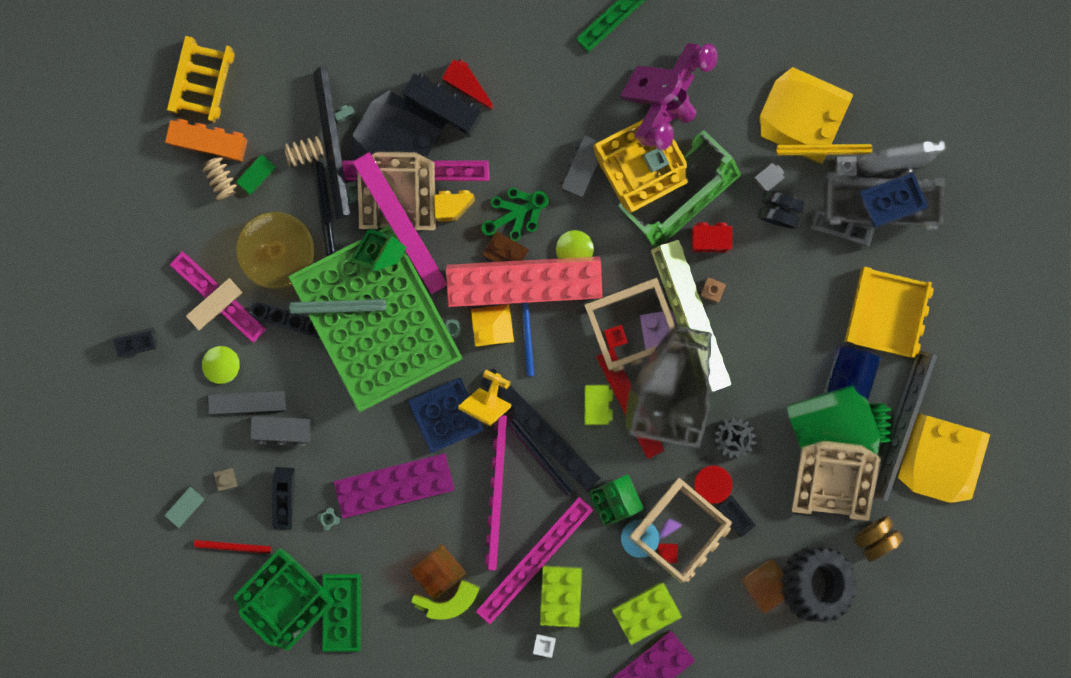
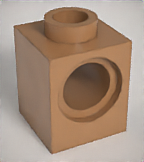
M708 277L699 297L719 303L726 284Z

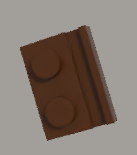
M496 231L483 256L494 262L524 261L529 249Z

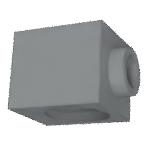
M837 156L834 159V178H854L857 176V156Z
M772 163L753 180L763 192L770 191L785 178L783 176L784 171L779 165Z

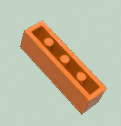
M179 118L176 121L170 120L165 143L168 145L243 162L248 141L243 137L244 134L232 131V134L224 133V129L217 127L211 130L207 129L206 125L195 123L194 126L187 124L188 121Z

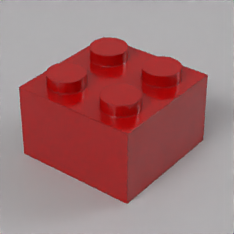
M699 222L691 228V252L729 253L732 250V226H728V223H716L714 226H708L706 222Z

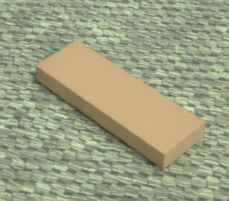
M229 278L186 317L200 331L243 292Z

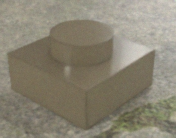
M233 468L214 473L218 491L238 486Z

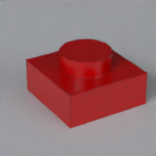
M622 325L604 330L609 349L628 343Z
M658 543V555L668 563H678L677 543Z

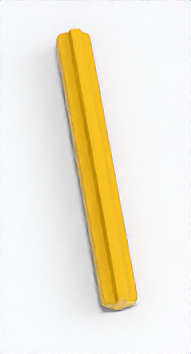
M871 144L777 145L776 154L865 155L872 154L873 148Z

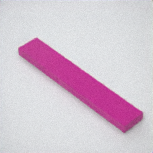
M184 251L169 264L205 299L220 287ZM236 300L220 312L252 343L266 330Z

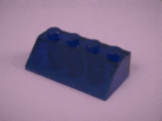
M838 345L823 394L853 386L861 396L868 400L881 357L868 351Z

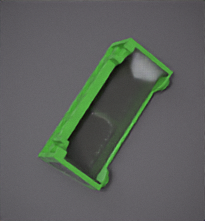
M705 130L694 136L691 145L692 149L684 155L687 163L685 170L688 183L632 213H629L621 203L618 205L623 215L653 248L663 245L741 176L733 157Z

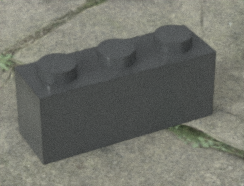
M584 136L583 140H578L575 147L578 152L575 157L571 156L567 165L570 170L567 175L563 174L559 183L562 185V191L580 199L583 198L598 165L593 145L599 141Z
M252 416L250 439H255V443L267 444V440H275V444L286 445V441H294V445L305 446V442H310L312 419Z

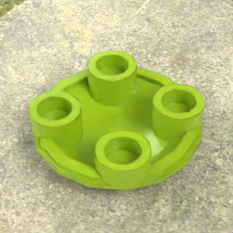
M568 231L561 235L557 241L556 253L559 259L593 256V242L582 231Z
M216 346L209 349L202 360V370L205 377L217 384L233 381L240 368L237 353L225 346Z

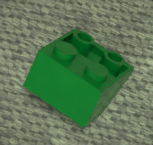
M628 474L588 491L604 526L628 518L644 509Z

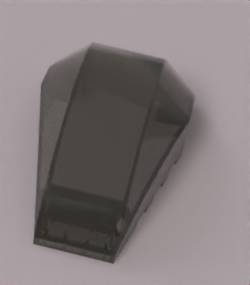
M678 324L667 332L646 361L630 389L626 408V425L629 435L696 448L700 447L710 409L708 395H710L709 376H711L712 332Z

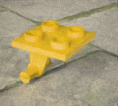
M486 370L483 377L492 381L489 392L479 388L458 406V409L483 423L491 425L511 408L510 403L497 397L498 386L500 385L507 389L510 381L502 378L498 373L494 374Z

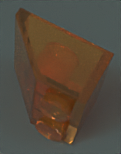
M773 559L741 579L764 614L782 603L785 598L781 594L783 587L782 583H780L784 573H782V570Z

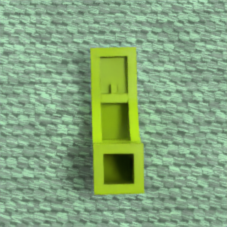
M462 580L456 595L448 601L435 602L415 593L411 602L414 603V607L423 611H425V608L429 609L426 615L428 618L438 620L450 619L462 614L471 606L480 587Z

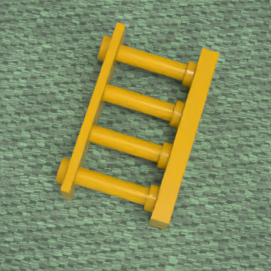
M185 36L167 110L174 114H178L179 110L182 109L209 115L208 120L215 123V120L219 119L221 112L219 104L229 63L232 64L234 60L233 49L226 45L225 52L201 47L196 44V40L193 37ZM197 53L222 59L220 71L194 65L191 62L192 55ZM195 72L218 78L216 89L188 83V73ZM188 90L214 96L212 105L207 107L186 102L182 99L183 92Z

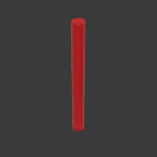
M194 540L195 548L271 554V546Z

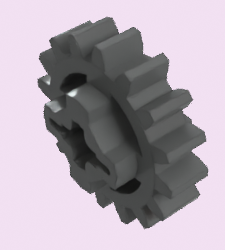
M732 417L730 423L724 420V426L718 425L720 432L714 433L718 435L714 442H719L720 444L716 448L723 449L722 455L729 453L728 458H732L734 454L736 459H739L741 453L746 457V450L752 452L750 445L756 444V442L752 441L756 434H751L754 428L747 427L748 421L743 424L742 418L735 422L734 417ZM732 425H738L744 429L737 431ZM726 430L728 434L726 439L723 440V433ZM732 433L740 436L738 443L735 441L731 442L733 438ZM748 435V441L744 447L743 440ZM732 445L735 446L738 451H731L726 447Z

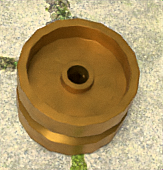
M884 516L871 523L853 538L859 548L866 547L863 555L868 562H872L887 554L904 539L899 530L890 531L894 523L889 516Z

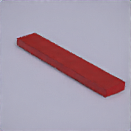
M609 349L608 352L612 362L618 361L619 359L614 349ZM603 353L596 356L647 459L665 451L624 369L614 372L613 369L609 370Z

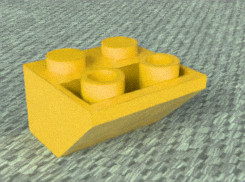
M469 190L458 191V194H451L450 191H439V195H435V218L437 222L457 221L475 202L474 194L470 193Z

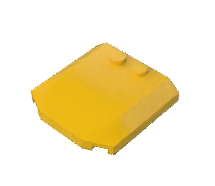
M792 67L775 81L759 116L760 137L777 145L832 144L853 94ZM801 155L819 164H822L826 155Z
M643 120L593 145L595 157L622 206L629 213L688 183L685 170L687 163L674 138L669 148L663 150L669 164L653 173L650 172L642 156L657 148L655 145L652 147L641 145L635 137Z
M918 413L900 463L897 478L914 493L949 503L970 500L974 494L990 434Z

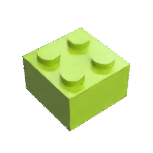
M585 385V424H609V421H612L613 411L609 409V401L613 400V391L609 390V385Z

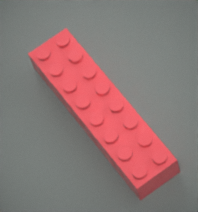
M600 256L452 264L446 267L448 307L603 298Z

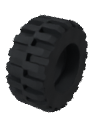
M827 547L804 548L801 551L795 552L793 557H789L786 561L787 566L783 567L782 573L784 574L780 580L783 587L781 594L785 596L783 600L786 605L790 606L789 610L801 620L805 619L809 622L837 620L848 611L847 607H851L853 603L852 598L856 595L854 588L857 586V583L853 576L855 575L854 569L850 568L851 563L848 559H844L845 556L841 552ZM817 567L823 573L826 581L825 593L820 601L815 598L811 589V578Z

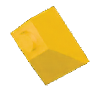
M509 304L471 309L476 347L514 342Z

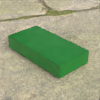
M261 154L236 183L252 195L277 167Z

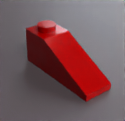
M453 59L443 75L442 81L492 111L493 104L471 69L468 68L469 64L461 59L458 61Z

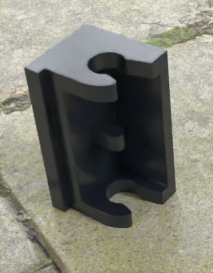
M154 327L117 335L113 339L117 356L123 357L156 349L157 340L154 338Z

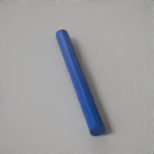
M529 302L521 303L527 376H534Z

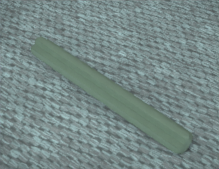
M381 299L291 302L289 309L292 314L386 310V301Z

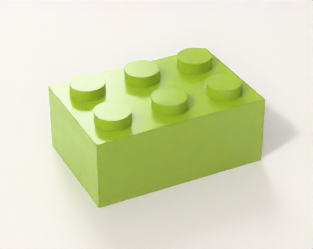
M543 565L540 625L579 627L582 567Z
M663 581L612 608L631 645L682 617Z

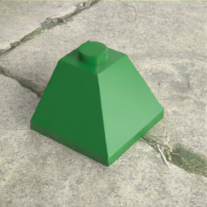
M368 229L350 262L376 271L397 264L407 247L391 235Z

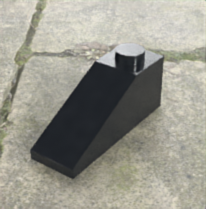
M275 468L272 478V528L292 529L295 468Z

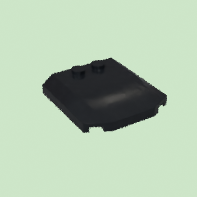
M388 90L370 103L353 133L351 157L358 159L368 152L371 155L376 152H416L427 158L444 131L447 122Z

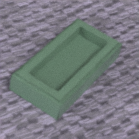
M189 487L164 516L180 528L202 504L205 498L192 487Z

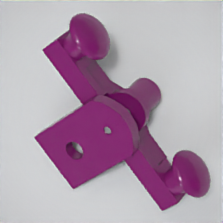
M687 43L672 70L637 65L620 97L624 101L652 105L635 134L636 139L641 145L651 147L655 145L658 150H666L672 144L674 138V131L669 122L678 117L681 122L688 123L695 118L697 111L690 103L689 95L686 91L694 79V75L691 72H695L697 67L703 72H709L716 66L718 53L714 45L706 43L700 48L698 44Z

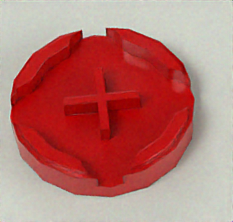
M716 465L701 469L694 480L695 491L710 504L726 500L733 488L730 474L724 468Z

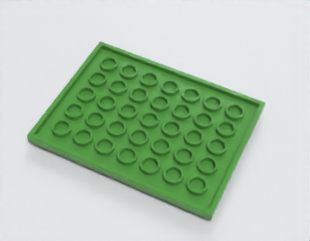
M390 225L379 230V232L391 235L399 241ZM362 239L288 276L301 302L381 299L386 301V310L307 313L359 413L463 360L406 251H404L397 264L374 271L350 262Z

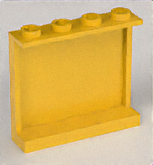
M862 267L844 342L914 358L915 354L918 355L921 344L918 341L919 337L923 336L925 329L923 320L929 312L927 302L928 298L931 299L934 288L931 287L932 282L926 283L872 270L869 267Z

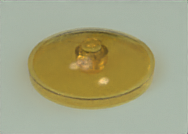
M267 212L256 216L243 228L237 242V258L241 269L253 282L267 288L277 289L291 286L292 283L288 276L311 265L314 257V243L307 227L296 217L283 212Z

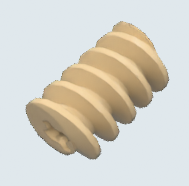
M315 136L314 142L308 138L307 144L300 140V146H297L295 142H293L292 148L285 144V154L289 167L291 162L294 166H297L298 160L302 165L305 164V158L311 163L313 156L317 161L320 160V155L326 159L323 140L320 141L317 136Z
M223 157L213 158L201 165L205 166L203 172L208 173L206 179L211 180L209 185L215 187L213 193L218 194L216 196L217 200L236 193L233 189L237 187L236 184L230 185V182L234 179L233 177H226L230 171L223 170L227 166V164H220L224 159Z

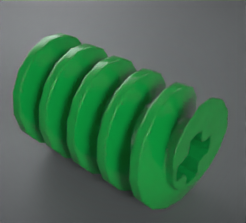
M869 403L880 433V442H889L890 439L885 437V435L891 434V431L885 428L891 426V424L885 420L891 418L890 415L886 414V412L891 411V408L887 407L886 404Z

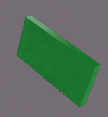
M322 574V587L331 595L335 602L322 615V652L361 651V574Z

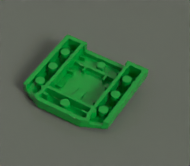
M853 386L787 406L789 418L801 450L803 447L824 441L863 446L878 455L880 433L868 400L861 396Z
M279 548L233 596L234 600L237 601L240 617L268 645L283 648L285 651H289L335 603L331 595L282 548Z

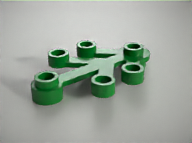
M515 187L508 190V197L510 199L520 198L529 201L524 205L504 201L500 197L492 198L491 205L493 208H504L511 210V212L495 221H485L482 224V232L487 236H492L497 231V228L516 218L514 228L510 232V239L517 242L521 239L520 231L525 214L533 209L531 220L527 223L526 228L529 232H535L538 228L537 221L540 210L545 209L549 203L548 195L545 192L536 191L533 194L519 191ZM511 190L517 191L515 197L510 195ZM541 197L543 202L537 204L536 198ZM495 199L500 200L499 206L493 204ZM530 223H534L536 225V228L534 230H530L528 228V225ZM491 225L493 230L487 232L486 226ZM514 232L519 234L518 239L512 238Z

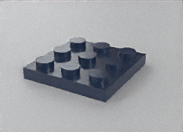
M461 377L408 400L431 453L484 430L480 420L458 409V406L469 397Z

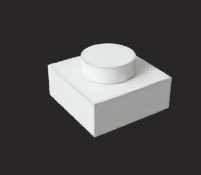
M537 634L533 654L552 658L556 638Z

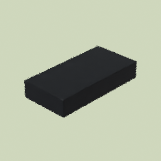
M732 495L717 506V509L732 522L731 526L740 537H743L756 526Z

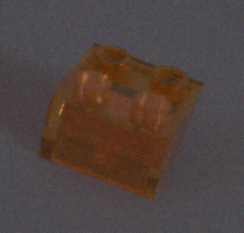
M443 544L438 546L410 570V573L433 600L437 599L466 574L465 570Z

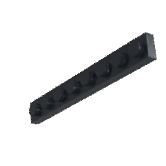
M494 368L490 371L494 374L498 373ZM483 378L480 382L489 390L492 381ZM500 385L498 386L497 397L511 404V408L508 411L586 491L601 479L511 385L507 389Z

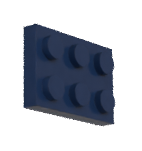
M914 172L860 191L859 193L874 228L924 211L929 207Z

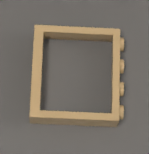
M657 278L585 304L609 370L613 369L614 372L625 369V364L631 363L632 366L643 362L642 358L644 357L655 358L661 355L660 351L667 349L668 352L678 349V345L681 344ZM655 288L674 340L612 362L593 311Z
M678 478L628 539L675 579L683 583L685 581L688 582L695 575L693 571L697 566L701 567L705 563L707 553L709 551L713 552L718 547L719 543L717 541L721 536L725 537L731 530L729 526L732 522L683 480ZM679 490L720 524L719 528L682 573H679L639 539Z

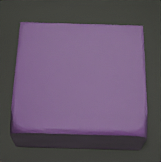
M671 519L665 520L658 538L666 537L682 525Z

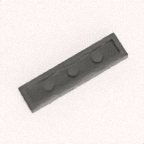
M285 391L208 395L209 414L286 410Z

